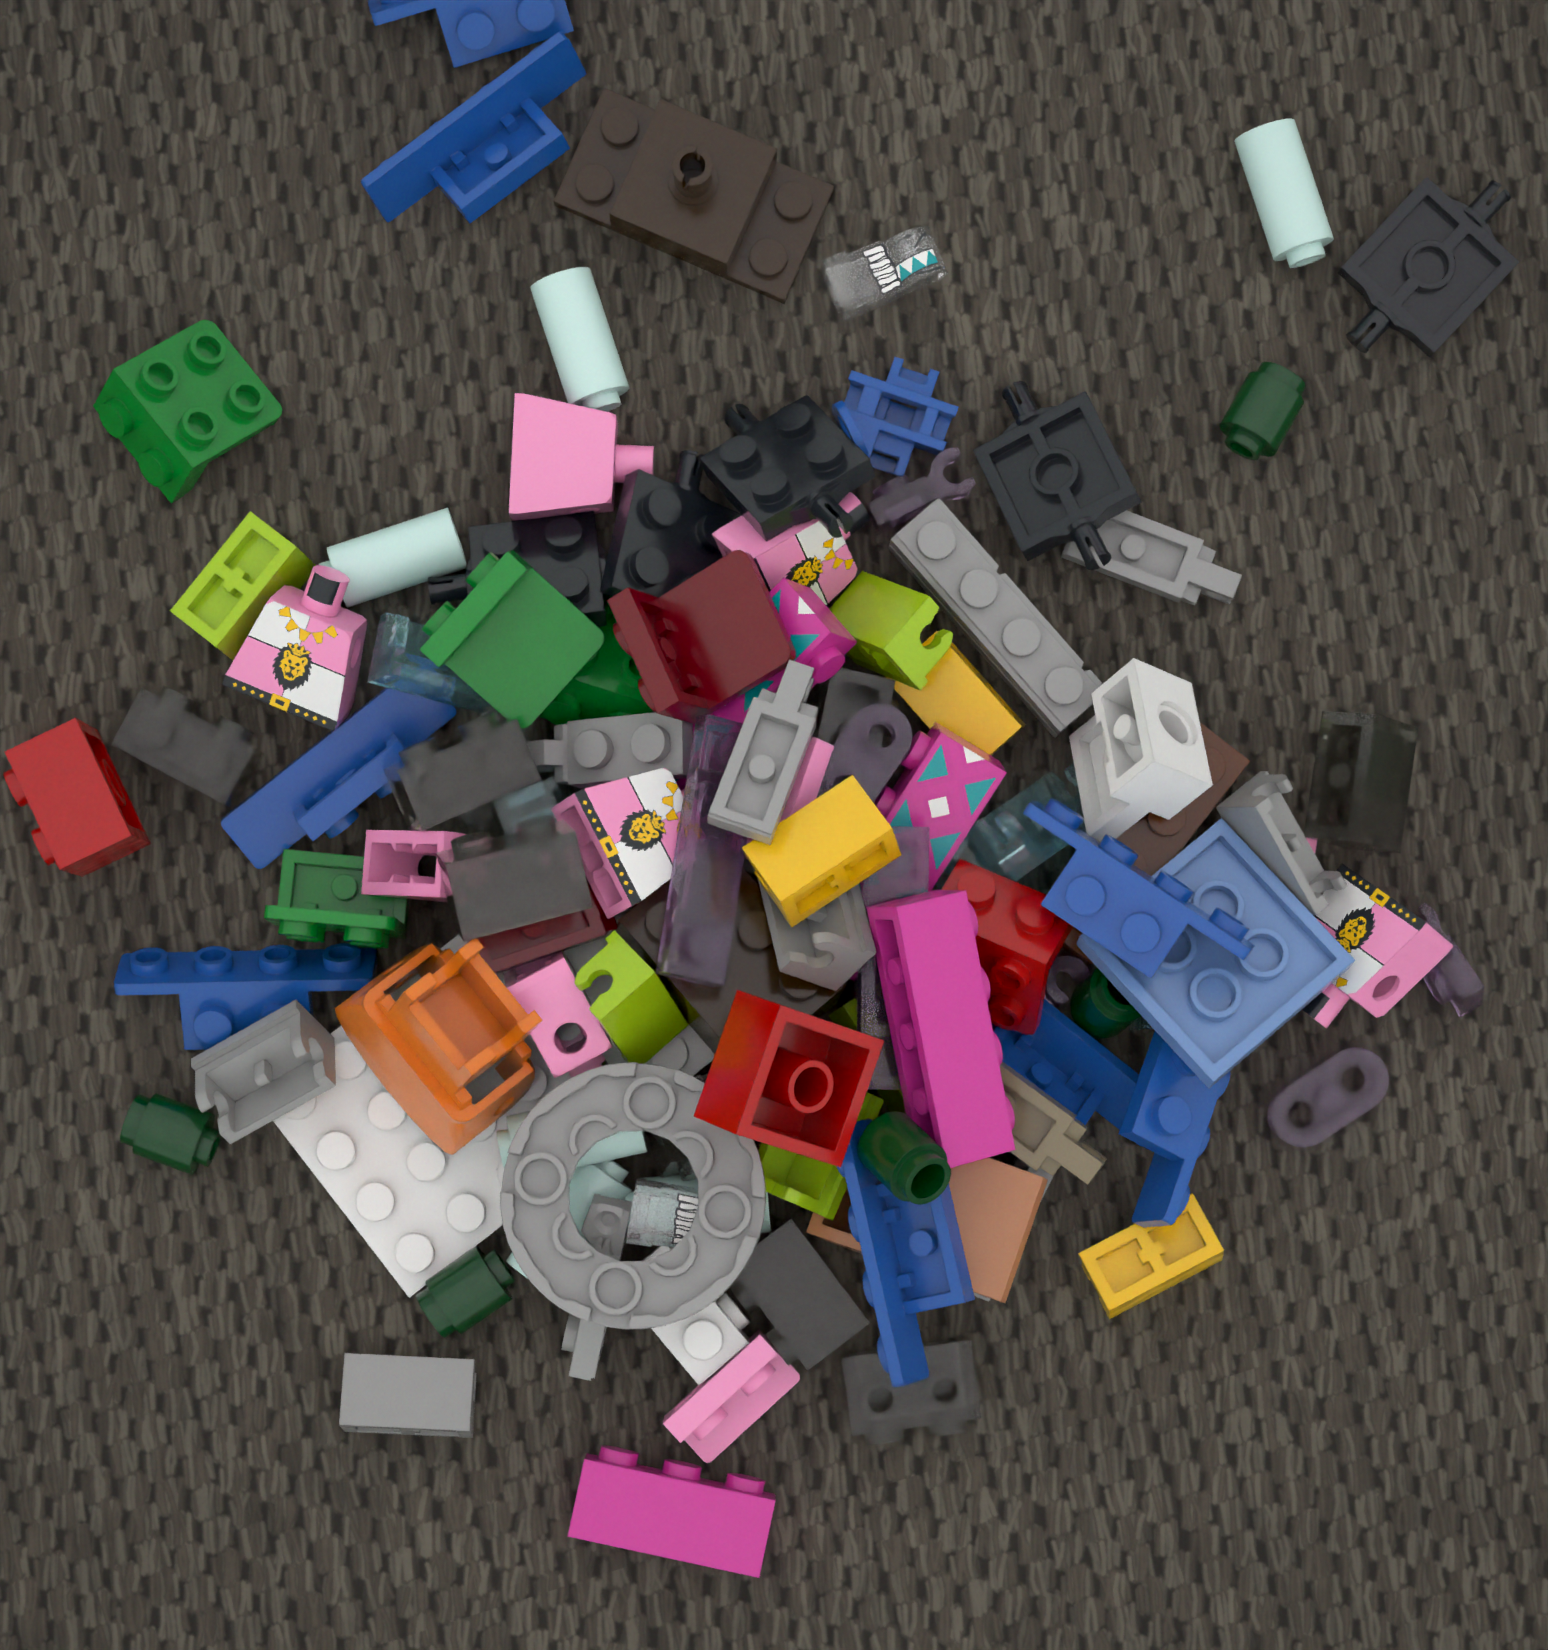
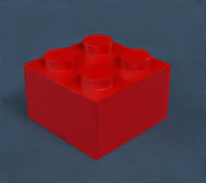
M74 718L4 751L12 767L3 773L5 781L17 804L20 807L28 804L39 827L31 830V835L41 857L48 866L55 863L59 870L83 877L151 844L97 729Z
M737 990L693 1117L736 1135L841 1167L884 1040Z

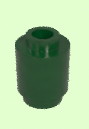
M1262 362L1257 371L1249 372L1219 424L1221 431L1227 436L1224 441L1226 446L1234 453L1249 460H1258L1260 455L1266 457L1274 456L1304 404V400L1301 397L1306 388L1304 381L1291 370L1272 362Z
M1098 968L1074 989L1071 996V1013L1076 1024L1093 1037H1114L1141 1016Z
M157 1093L152 1098L138 1094L125 1117L120 1134V1142L132 1146V1151L135 1155L192 1175L199 1164L207 1167L211 1164L217 1152L221 1135L219 1129L213 1128L215 1121L213 1113L207 1111L202 1113L199 1108Z
M898 1111L885 1113L871 1121L863 1131L857 1147L858 1158L895 1197L902 1201H910L921 1205L935 1200L946 1189L950 1181L951 1169L947 1163L945 1151L907 1114Z
M475 1246L425 1281L427 1288L418 1293L416 1299L434 1328L443 1338H446L456 1330L463 1334L511 1301L512 1296L507 1287L516 1280L495 1249L485 1255L478 1246Z

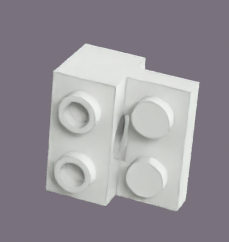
M1133 658L1091 693L1095 715L1069 736L1084 823L1088 835L1099 842L1102 841L1105 834L1116 839L1149 812L1170 820L1213 786L1191 682Z

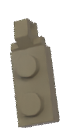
M1002 1061L1000 1071L1004 1092L1013 1107L1015 1115V1125L1012 1130L1015 1150L1009 1152L1035 1171L1041 1168L1054 1176L1059 1167L1063 1166L1083 1182L1089 1184L1105 1164L1107 1158L1081 1139L1088 1127L1076 1119V1114Z

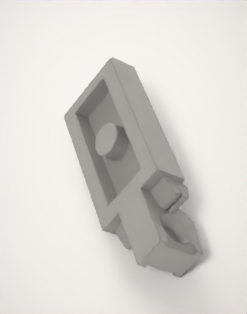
M1127 510L1107 520L1097 529L1112 558L1108 564L1103 566L1094 547L1091 546L1090 549L1100 567L1095 571L1178 603L1183 601L1195 605L1200 593L1226 604H1230L1234 599L1242 575L1212 564L1216 551L1204 546V540ZM1075 542L1066 543L1061 558L1085 566V562Z
M789 659L777 692L774 693L762 688L759 697H753L707 816L708 824L771 845L816 728L818 707L806 704L814 682L812 678L813 667Z
M656 712L567 721V724L554 726V740L543 739L520 742L519 767L521 769H534L536 773L555 772V783L568 784L578 788L592 787L660 768L668 769L674 779L692 778L693 724L660 715Z
M594 1194L581 1232L597 1252L621 1261L633 1202ZM569 1313L561 1349L573 1352L569 1376L591 1381V1378L595 1379L607 1327L585 1321Z

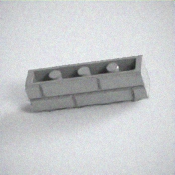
M940 498L932 502L890 539L888 550L1054 738L1093 705L1091 693L1103 683L1091 670L1084 671L1082 669L1084 662L1008 575L1006 573L1000 575L997 573L999 565Z

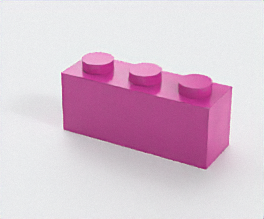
M601 1445L599 1456L586 1454L567 1537L759 1578L776 1501L775 1494L763 1491L765 1480L738 1473H727L725 1483L700 1478L701 1466L673 1459H664L662 1469L637 1464L639 1453L614 1446Z

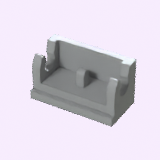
M1260 771L1216 806V809L1221 818L1312 915H1318L1329 905L1323 894L1320 893L1329 889H1335V891L1342 890L1347 887V884L1340 872L1324 871L1282 796L1283 793L1293 790L1287 776L1283 774L1270 775L1268 771Z
M758 880L780 972L837 991L877 953L859 884L791 928L782 912Z
M297 1000L290 1002L191 1058V1067L195 1070V1098L199 1110L203 1113L212 1108L214 1104L216 1105L219 1114L217 1119L219 1133L230 1144L336 1086L334 1037Z
M345 1353L339 1425L344 1432L473 1438L477 1373H475V1360Z

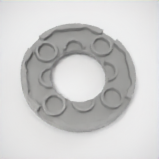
M637 1062L604 1065L578 1074L557 1086L540 1100L521 1123L509 1147V1154L503 1173L502 1189L500 1192L502 1224L510 1249L523 1273L547 1299L559 1308L585 1321L610 1328L631 1330L662 1327L693 1316L711 1305L735 1283L746 1268L760 1238L765 1216L766 1183L763 1165L754 1140L736 1135L693 1117L705 1084L704 1082L679 1070L658 1065L637 1064ZM647 1131L670 1140L689 1159L698 1180V1210L689 1232L672 1250L648 1261H619L597 1252L579 1234L570 1212L569 1185L579 1160L597 1142L619 1132Z

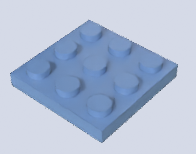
M1222 818L1151 877L1155 879L1162 870L1194 891L1189 899L1190 903L1210 916L1215 908L1218 907L1245 924L1249 931L1244 938L1255 945L1245 960L1240 959L1189 924L1152 978H1149L1084 933L1079 936L1076 943L1082 952L1208 1089L1344 974L1355 961Z

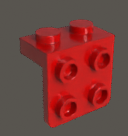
M959 859L941 890H966L968 902L975 910L978 920V933L975 939L980 965L987 974L990 983L988 1008L991 1022L1005 1030H1015L1025 1035H1032L1041 1021L1049 969L1073 926L1041 905L1046 894Z

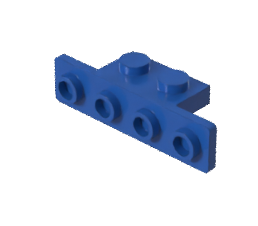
M565 0L367 1L375 26L435 8L454 68L549 39L557 32L566 34L574 31Z
M557 32L361 180V185L386 222L392 221L438 186L469 223H472L569 150L570 147L565 137L544 114L541 108L586 75V71L570 40L563 32Z
M414 665L343 721L335 731L329 732L222 817V828L257 869L266 867L283 853V849H288L306 834L312 841L323 833L329 839L337 836L359 817V813L355 810L359 804L374 792L380 799L384 798L408 779L410 774L405 768L414 761L409 752L456 715L455 707L421 665Z
M1051 797L1046 806L1038 801H1031L1023 811L1024 815L1077 849L1041 905L1149 978L1154 977L1188 924L1242 960H1245L1255 947V945L1244 938L1249 928L1241 921L1218 907L1215 908L1210 916L1190 903L1189 899L1194 891L1162 870L1154 879L1133 865L1139 856L1135 851L1108 834H1105L1101 842L1097 841L1079 829L1084 818L1060 801Z
M347 943L331 945L326 949L295 950L287 945H272L256 951H231L221 946L205 947L197 952H166L160 948H143L121 956L114 979V988L116 995L179 994L184 1050H207L294 1000H297L314 1017L312 991L360 990L375 978L377 950L375 948H359Z
M1045 999L1040 1024L1032 1035H1025L1015 1030H1005L992 1023L993 1032L1001 1043L1002 1061L1076 1114V1119L1084 1125L1087 1124L1096 1111L1120 1130L1139 1077L1137 1072Z
M1154 1031L1119 1131V1135L1154 1152L1132 1216V1222L1143 1228L1173 1225L1177 1217L1184 1211L1190 1197L1188 1184L1196 1160L1203 1153L1210 1139L1209 1122L1217 1099L1226 1090L1231 1074L1229 1071L1208 1089L1156 1031Z
M871 1119L856 1122L841 1167L837 1166V1169L846 1179L851 1201L848 1210L849 1227L853 1237L861 1246L866 1269L863 1274V1289L868 1303L875 1309L880 1331L877 1342L878 1357L883 1369L889 1373L891 1384L895 1388L929 1377L928 1364L916 1313L975 1300L949 1183L939 1197L926 1204L918 1205L895 1197L858 1158L857 1147L859 1139L867 1125L872 1121Z

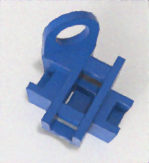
M894 357L886 382L851 370L848 378L850 388L845 402L840 400L832 404L831 413L838 427L870 458L872 468L903 478L913 448L934 455H939L944 451L947 443L944 439L951 419L956 416L959 407L931 397L939 371L930 369L927 376L903 368L904 359ZM894 399L905 404L917 407V409L915 410L913 408L892 402L890 400ZM873 451H876V452H879V453H882V454H885V455H888V456L897 458V459H899V460L896 461V460H893V459H890V458H887V457H884V456H881V455H878V454H875V453H872V452H873Z

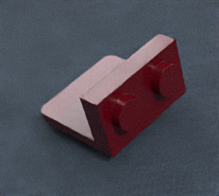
M741 550L732 551L660 597L627 587L607 600L617 621L613 624L614 635L622 649L633 657L641 675V679L638 680L640 694L646 704L660 715L695 724L786 668L789 659L794 661L796 657L792 641L753 557Z

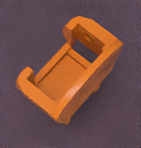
M476 937L461 947L455 954L450 948L442 951L432 943L415 949L335 1008L337 1019L348 1038L383 1086L418 1127L444 1152L451 1155L455 1154L507 1113L529 1090L535 1079V1068L529 1059L532 1050L524 1040L543 1021L535 1010L527 1014L479 953L484 947ZM419 974L421 979L407 988L395 1001L390 994ZM508 1054L495 1068L504 1082L473 1105V1097L466 1090L465 1086Z

